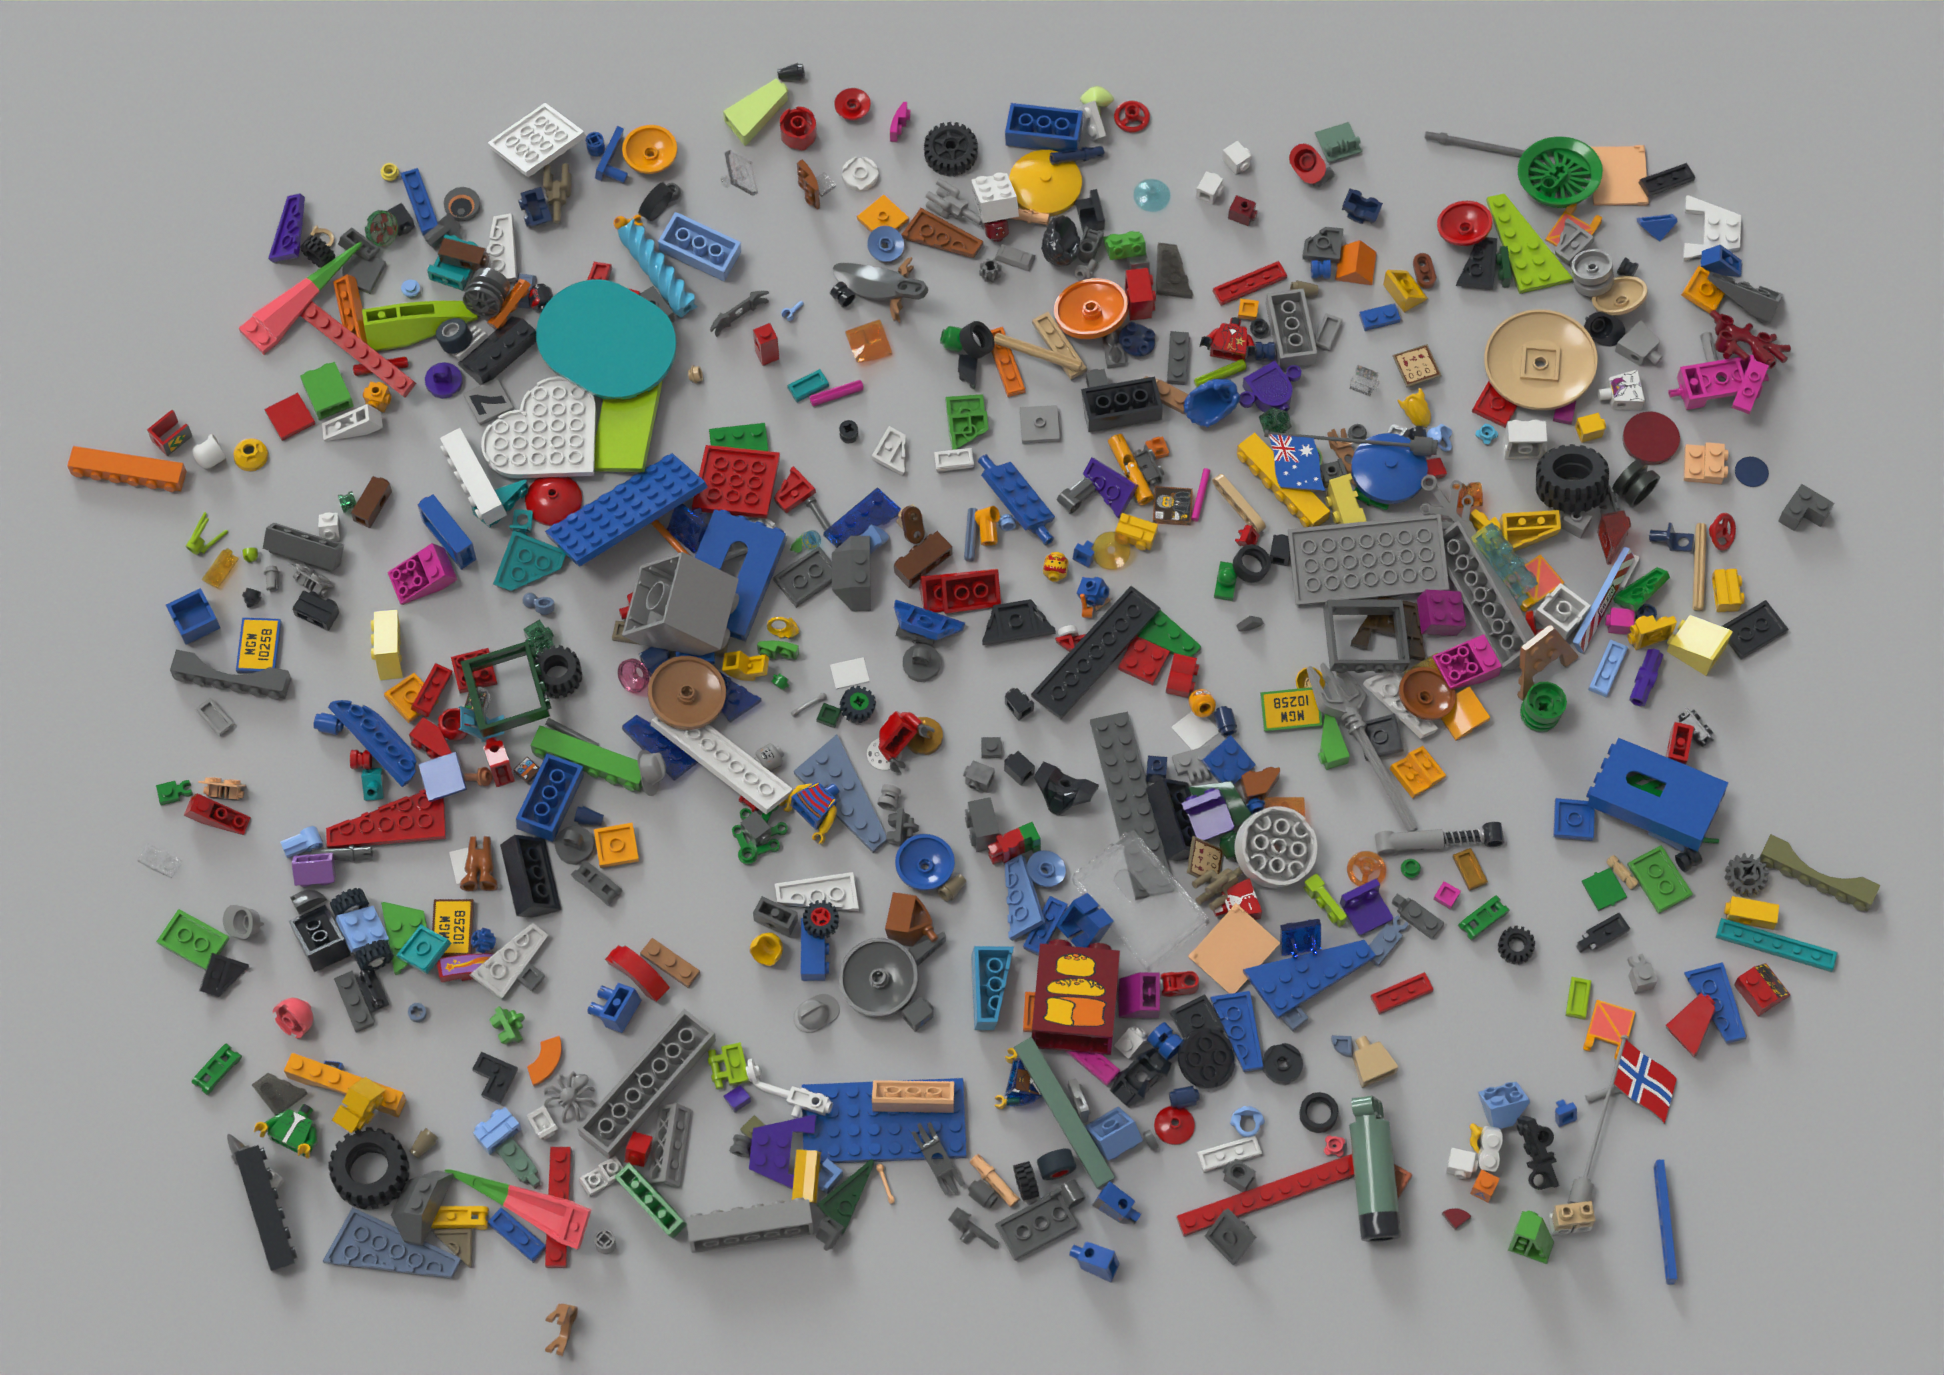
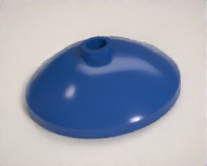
M915 835L907 839L900 846L896 854L895 866L898 876L907 886L916 890L929 891L937 889L950 879L954 871L955 859L952 849L943 839L935 835ZM927 865L929 868L924 870L922 866Z

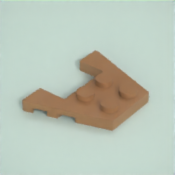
M1548 625L1521 647L1519 668L1522 669V675L1518 679L1521 689L1517 694L1521 700L1525 699L1527 692L1534 685L1532 677L1541 672L1549 663L1559 657L1560 663L1567 667L1579 657L1551 625Z

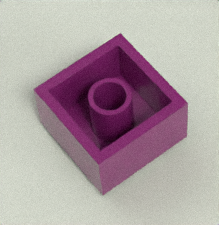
M1426 589L1417 598L1422 634L1457 636L1466 627L1461 591Z

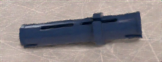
M1085 146L1077 150L1050 153L1049 159L1052 165L1078 160L1089 161L1092 158L1104 157L1103 146L1091 148Z

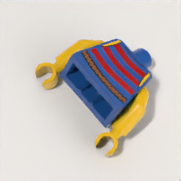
M819 782L798 785L789 794L788 799L781 802L779 806H784L787 803V807L783 811L790 812L794 808L815 830L819 828L820 831L814 833L812 839L815 840L820 835L821 840L818 844H823L826 840L824 834L828 833L835 820L837 800L834 796L839 793V789L833 783L827 788Z

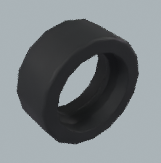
M973 321L961 329L959 334L960 342L969 356L978 359L993 351L994 338L984 323ZM973 333L978 337L981 347L976 343Z
M1250 544L1245 545L1237 552L1232 566L1240 579L1245 582L1255 583L1266 576L1271 568V559L1265 549L1258 545ZM1250 555L1258 559L1262 567L1261 571L1252 572L1243 565L1242 557Z
M1312 1093L1302 1101L1299 1111L1300 1121L1309 1131L1324 1133L1336 1124L1339 1113L1338 1105L1334 1098L1326 1093ZM1322 1102L1328 1105L1331 1115L1327 1122L1318 1124L1308 1118L1307 1109L1311 1103Z

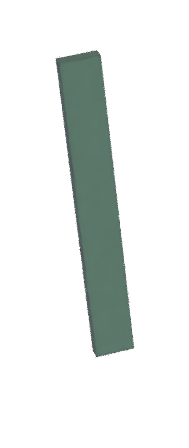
M1030 1037L1014 1046V1050L1095 1187L1098 1188L1113 1179V1173L1033 1038Z

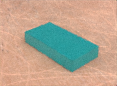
M821 369L788 384L787 388L797 403L829 387V382Z

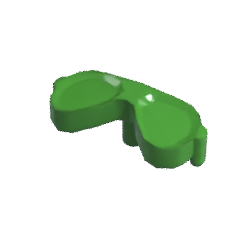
M804 533L792 543L790 551L796 553L802 551V537Z

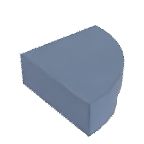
M1332 1035L1331 1041L1335 1050L1345 1057H1351L1352 1036Z

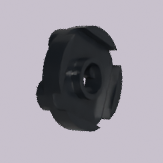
M1282 1043L1267 1049L1263 1057V1072L1270 1080L1287 1085L1296 1080L1301 1074L1303 1062L1301 1054L1296 1047L1291 1044ZM1283 1059H1285L1287 1061L1286 1065L1288 1066L1283 1068L1279 1067V1063L1277 1061H1283Z

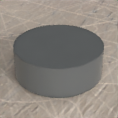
M1150 1129L1144 1132L1143 1136L1149 1148L1153 1151L1159 1148Z

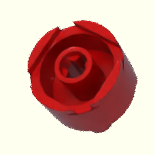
M799 106L795 109H787L781 115L780 133L782 142L790 148L801 151L806 150L807 147L813 144L817 137L816 119L811 110Z

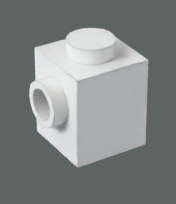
M1236 141L1223 150L1222 160L1237 174L1249 168L1251 153Z
M1206 171L1197 187L1196 198L1213 204L1216 197H1220L1224 190V186H1222L1223 178L1215 173Z
M1451 1148L1446 1173L1454 1174L1456 1178L1460 1179L1470 1178L1472 1172L1477 1170L1478 1160H1475L1476 1153Z

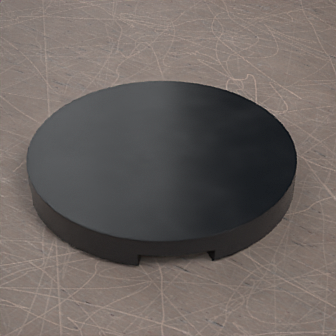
M1201 1028L1190 1032L1183 1038L1178 1049V1064L1183 1076L1191 1084L1199 1088L1211 1089L1221 1086L1228 1081L1235 1068L1232 1044L1224 1034L1212 1028Z

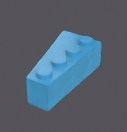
M974 946L971 963L974 1030H994L996 1027L1014 947Z

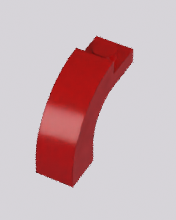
M618 945L605 958L609 965L626 974L646 997L655 1002L670 989L668 984L652 966L625 945L623 947Z

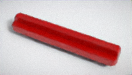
M406 356L387 359L398 369L409 366ZM362 364L353 365L355 376L373 373Z

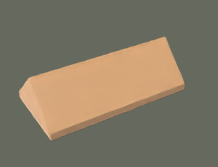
M873 1080L872 1111L954 1113V1082Z

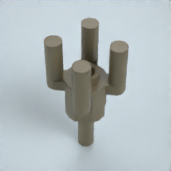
M566 163L562 164V181H553L551 165L548 164L543 167V187L546 189L548 204L553 205V222L555 224L561 223V206L566 204V197L571 196V173H569V164Z
M1238 867L1234 871L1227 868L1218 875L1214 870H1209L1192 882L1194 888H1198L1208 880L1211 882L1205 888L1206 892L1196 898L1197 904L1201 905L1214 895H1221L1223 891L1226 895H1222L1210 903L1209 908L1214 911L1223 905L1228 897L1227 890L1236 885L1238 877L1243 874L1241 868Z

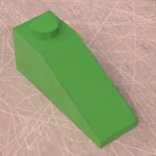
M1324 714L1318 758L1320 763L1324 764L1325 769L1328 770L1348 764L1350 755L1335 717Z

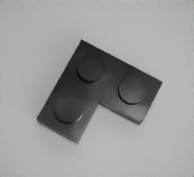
M481 1052L472 1068L473 1072L489 1078L481 1096L500 1105L518 1068Z

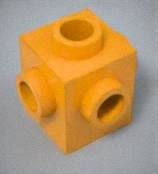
M370 381L369 386L363 392L366 404L381 412H385L392 398L386 384Z

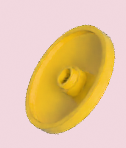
M1037 150L1021 157L1014 164L1009 175L1010 182L1017 196L1018 206L1024 210L1034 209L1036 212L1047 213L1050 216H1056L1069 210L1075 204V201L1078 200L1082 189V176L1075 162L1052 165L1049 159L1050 153L1057 152L1053 150Z

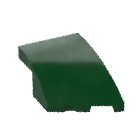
M1232 781L1189 787L1192 795H1197V797L1204 795V792L1208 789H1219L1223 793L1234 828L1252 815Z

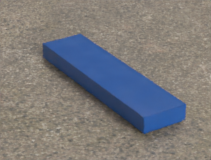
M415 168L400 174L421 233L424 236L438 223L419 169Z

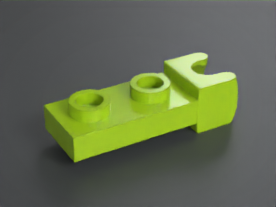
M1318 874L1308 878L1304 882L1306 885L1303 887L1305 892L1311 899L1316 898L1315 902L1321 909H1325L1329 920L1333 924L1336 923L1338 927L1344 925L1347 915L1325 890L1324 881Z

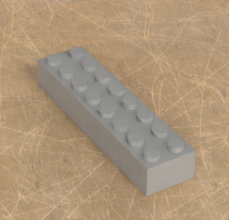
M1458 520L1443 532L1447 572L1457 590L1461 591L1464 603L1482 635H1485L1502 665L1501 669L1514 670L1520 665L1521 647L1535 635L1472 523Z
M683 1009L577 1128L579 1136L607 1159L612 1158L632 1136L633 1131L636 1132L715 1043V1033L687 1010Z

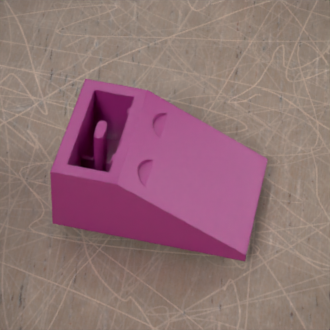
M434 543L423 548L388 572L401 605L443 590L457 580L445 548Z
M1484 634L1432 656L1449 689L1483 683L1499 676L1502 668Z

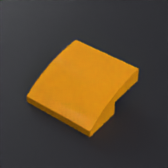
M1469 686L1456 694L1454 707L1441 720L1456 741L1470 734L1474 728L1488 722L1490 716Z
M1424 746L1409 752L1405 758L1395 762L1389 768L1412 798L1425 792L1446 777V774Z

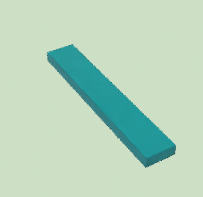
M1724 918L1720 919L1715 937L1832 972L1838 953Z

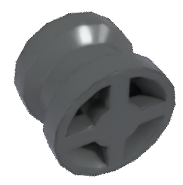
M735 1134L733 1136L734 1143L730 1146L729 1151L740 1157H748L752 1139L744 1135Z

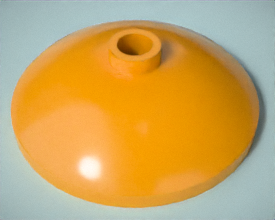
M640 126L626 136L622 146L625 162L637 172L644 174L658 173L667 169L674 162L677 155V143L672 133L661 126Z

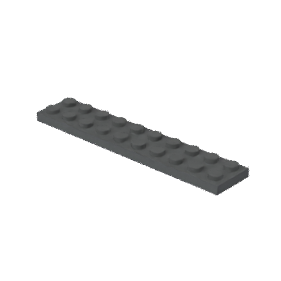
M1128 711L1090 719V726L1135 900L1174 892L1162 840L1159 836L1151 804L1148 800L1147 783Z

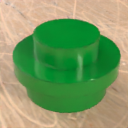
M779 673L778 676L775 674L772 676L771 682L784 691L786 687L790 686L787 683L789 680Z
M1407 859L1401 865V873L1407 878H1415L1420 873V864L1414 859Z

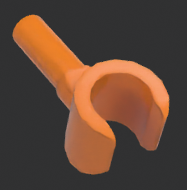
M1081 594L1082 617L1092 618L1093 607H1087L1085 595Z

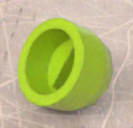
M251 547L242 550L245 561L250 563L257 560V548Z

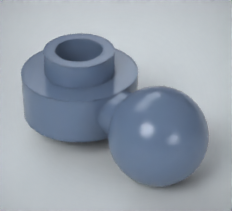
M527 593L523 596L524 606L527 608L535 607V611L541 615H548L554 610V600L552 598H537L534 593Z

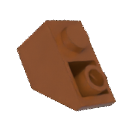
M1267 767L1259 772L1248 771L1241 776L1240 783L1246 804L1254 798H1259L1261 801L1267 798L1280 777V767Z

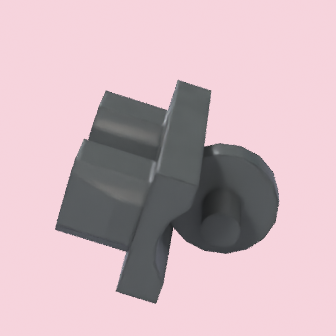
M897 808V813L888 815V824L891 827L896 826L895 831L887 832L886 840L889 844H898L900 847L908 838L913 837V833L919 831V825L914 823V818H910V815L905 813L903 808Z

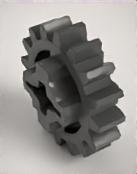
M1743 853L1741 858L1736 855L1734 860L1729 861V866H1726L1725 869L1727 873L1724 878L1729 879L1727 886L1733 885L1732 891L1739 890V895L1741 896L1744 892L1747 893V896H1750L1752 891L1757 895L1759 889L1763 890L1768 881L1766 876L1769 871L1763 870L1766 864L1759 863L1761 858L1753 859L1754 854H1751L1749 858L1745 853ZM1751 871L1749 875H1747V876H1745V877L1743 878V876H1744L1746 873L1748 874V872Z

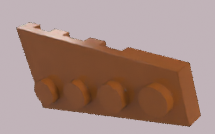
M923 208L918 210L901 234L903 239L974 258L983 246V241Z

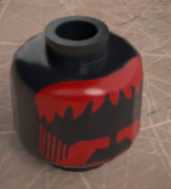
M536 284L531 287L528 293L531 308L539 310L540 313H542L546 304L553 298L552 289L546 286V284Z

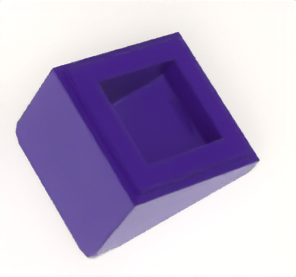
M741 1085L723 1096L734 1113L751 1102L750 1096Z

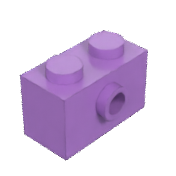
M333 853L293 856L292 871L294 885L308 887L312 884L329 885L335 882L336 871Z

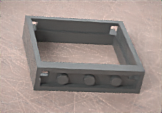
M1403 600L1326 601L1323 613L1330 671H1336L1337 673H1345L1347 671H1355L1356 673H1364L1366 671L1402 673L1406 671L1410 664ZM1333 615H1393L1398 660H1338Z

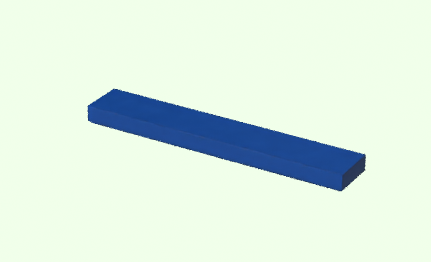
M1662 1159L1655 1162L1653 1170L1665 1279L1667 1285H1672L1677 1281V1270L1665 1162Z

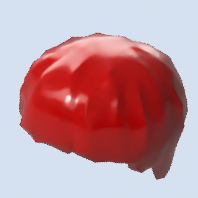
M449 708L439 716L438 727L442 735L448 740H462L468 735V733L458 730L461 728L460 709Z

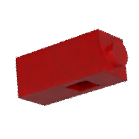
M771 323L753 329L755 352L762 366L779 360L778 337Z

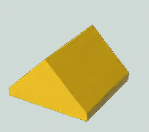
M1386 271L1383 285L1403 312L1428 299L1408 271Z

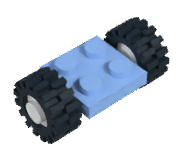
M348 889L347 892L343 891L341 895H336V898H333L332 902H330V906L351 953L356 952L354 956L360 970L367 969L371 972L374 969L378 970L381 966L384 967L385 964H389L390 960H393L394 957L388 944L389 938L374 906H368L369 902L363 889Z

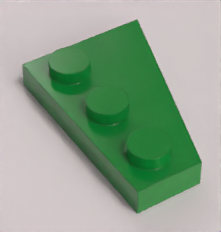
M765 423L709 429L710 444L712 446L768 451Z
M1656 567L1616 593L1613 598L1614 603L1636 612L1670 578L1668 571Z

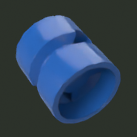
M1166 1022L1156 1027L1147 1038V1041L1154 1048H1159V1053L1166 1060H1170L1178 1053L1179 1046L1183 1040L1178 1034L1173 1035V1029Z

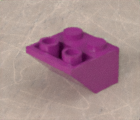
M1139 972L1119 978V1018H1159L1160 972Z

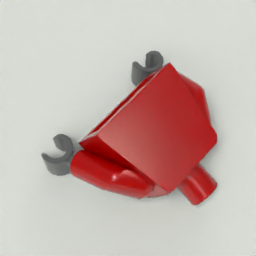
M895 711L889 716L879 731L878 748L885 759L891 762L890 770L893 772L901 773L898 767H906L903 761H897L895 758L918 732V729L919 734L928 739L930 737L927 736V731L935 732L934 728L923 725V722L911 712L900 713Z

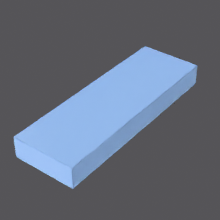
M1610 639L1590 684L1589 691L1607 697L1628 646Z

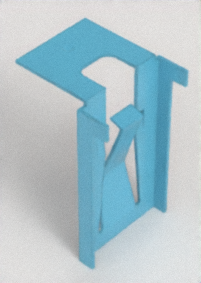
M462 706L458 707L460 708L461 728L458 730L482 739L481 742H486L488 738L504 734L503 731L483 738L479 731L474 711ZM504 715L490 720L486 717L488 724L504 719ZM464 724L474 725V726H476L477 728H474V727H471V726H467V725H464Z

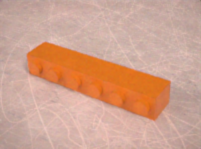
M73 446L67 465L70 473L75 477L81 478L85 476L91 477L94 480L104 479L113 483L123 482L131 486L143 485L150 489L162 488L169 492L182 490L187 473L184 463L78 446Z

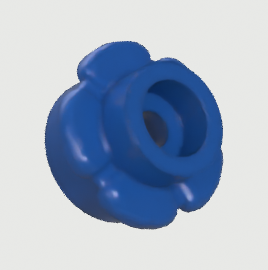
M1254 798L1248 802L1247 807L1253 815L1265 809V802L1259 800V798Z

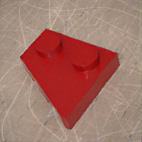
M793 466L790 469V475L787 480L784 479L781 489L777 491L774 500L785 513H788L815 494L816 490Z

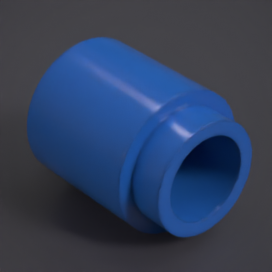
M322 712L321 714H316L313 726L319 732L338 735L339 732H342L344 724L337 716Z

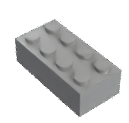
M1304 288L1267 293L1265 305L1273 342H1275L1278 366L1283 369L1291 365L1305 366L1316 364L1317 349Z

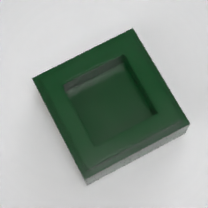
M823 703L816 722L835 728L842 711L835 706Z

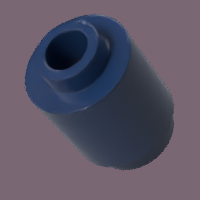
M1227 706L1217 708L1213 715L1218 732L1222 736H1230L1236 733L1237 724L1232 708Z
M1193 1085L1173 1089L1172 1092H1169L1172 1108L1177 1107V1109L1196 1106L1197 1101H1200L1198 1089H1194Z

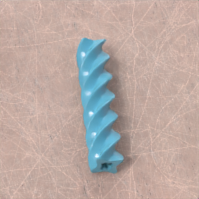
M632 219L627 225L618 229L621 242L629 249L632 257L639 262L641 269L649 276L652 284L659 289L661 296L669 303L672 311L679 317H684L689 311L698 307L694 305V294L684 291L685 282L682 279L674 278V267L664 264V254L654 251V240L645 238L644 227L635 225V219Z

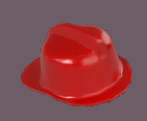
M1303 143L1296 145L1291 150L1289 162L1304 182L1309 184L1317 183L1324 177L1326 164L1315 148Z

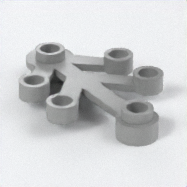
M1429 474L1423 477L1421 481L1422 488L1431 491L1443 507L1432 506L1430 503L1424 502L1420 506L1422 514L1432 513L1450 516L1454 522L1442 520V529H1448L1458 520L1471 522L1469 520L1470 509L1474 503V498L1471 495H1466L1462 499L1464 506L1462 517L1457 513L1459 491L1462 489L1461 481L1454 480L1451 483L1450 488L1452 491L1449 502L1438 488L1435 476ZM1432 479L1433 484L1428 485L1426 480ZM1458 483L1460 485V488L1455 489L1453 487V484ZM1466 498L1471 499V504H1466L1464 500ZM1423 506H1429V511H1424Z

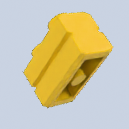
M1122 513L1115 530L1114 539L1124 545L1128 543L1135 545L1139 550H1151L1157 535L1158 524Z
M1736 568L1714 570L1712 584L1716 612L1739 611L1741 605L1744 604V593H1740V587L1742 586L1741 575H1738Z

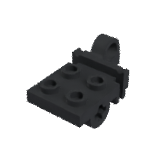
M1528 1116L1517 1118L1519 1123L1517 1124V1130L1524 1137L1525 1143L1523 1146L1525 1152L1533 1159L1526 1163L1528 1168L1533 1169L1528 1178L1530 1186L1538 1190L1558 1187L1559 1183L1552 1163L1557 1162V1160L1554 1158V1152H1547L1546 1147L1553 1143V1131L1548 1127L1538 1125L1535 1118ZM1540 1174L1543 1177V1183L1536 1186L1534 1184V1177Z

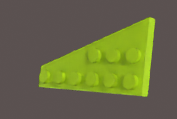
M1505 193L1487 197L1486 202L1502 246H1508L1510 269L1519 294L1573 281V277Z

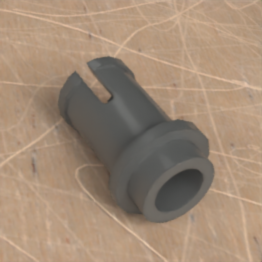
M1327 167L1324 177L1317 183H1312L1314 187L1322 186V183L1334 177L1333 170Z

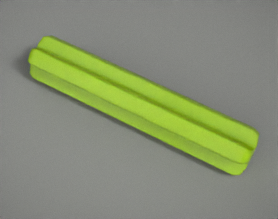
M1243 359L1195 378L1194 384L1197 388L1209 380L1224 379L1245 370L1246 363Z

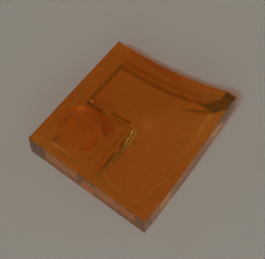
M880 319L845 331L856 363L892 355V350Z

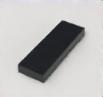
M1684 163L1639 180V184L1646 196L1649 197L1694 181L1695 175L1688 164Z

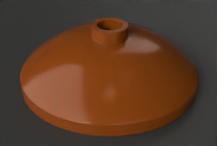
M1428 667L1414 668L1403 676L1399 684L1398 692L1403 706L1418 718L1438 720L1448 715L1454 707L1456 701L1455 689H1449L1441 672Z

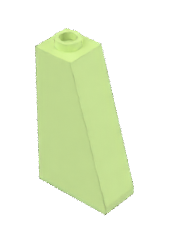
M776 78L723 111L725 123L744 146L755 137L788 101L786 85L780 83Z

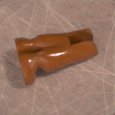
M476 836L470 837L464 867L467 875L460 882V888L464 891L477 890L478 872H480L479 885L482 890L494 891L498 887L497 880L491 876L494 871L490 836H484L483 849H477Z

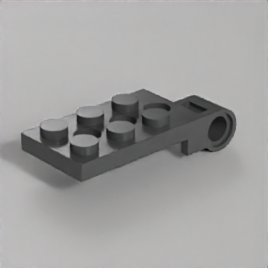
M1071 1180L1050 1192L1045 1198L995 1223V1227L1013 1259L1017 1260L1078 1228L1069 1209L1083 1202L1086 1197L1077 1181ZM1056 1209H1061L1065 1215L1062 1218H1056L1053 1212ZM1042 1218L1046 1220L1047 1225L1043 1228L1037 1227L1035 1225L1037 1219ZM1020 1228H1026L1029 1234L1026 1237H1020L1017 1231Z

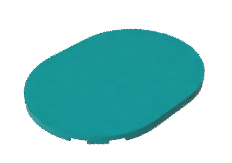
M586 280L564 288L546 304L536 328L537 346L545 363L561 377L588 393L604 399H630L637 397L638 394L647 390L650 391L666 377L676 357V333L664 311L633 291L612 281Z

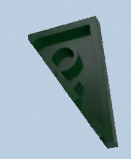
M872 1159L816 1205L826 1217L829 1216L845 1227L841 1235L846 1231L874 1166Z

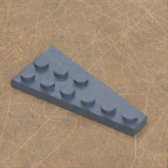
M836 734L796 768L794 775L803 784L819 782L825 788L832 783L835 784L839 789V793L834 796L837 800L836 817L874 853L887 842L886 834Z
M354 1207L349 1212L323 1259V1263L450 1279L453 1278L462 1261L461 1258L425 1241L423 1246L405 1243L396 1227Z

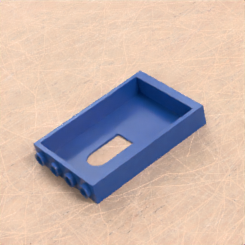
M714 509L695 558L721 570L728 550L733 543L743 542L748 547L747 555L737 577L739 580L735 593L739 595V602L734 612L729 615L726 627L730 630V637L746 642L787 542L786 533L780 528L774 527L772 529L766 527L762 522L757 521L754 523L744 516L739 515L736 517L726 510L718 511Z
M1618 737L1616 743H1612L1608 750L1609 758H1604L1601 764L1602 772H1597L1593 781L1595 786H1590L1586 795L1589 798L1587 806L1698 851L1725 795L1729 782ZM1630 772H1638L1666 785L1661 796L1658 797L1628 784L1626 775Z

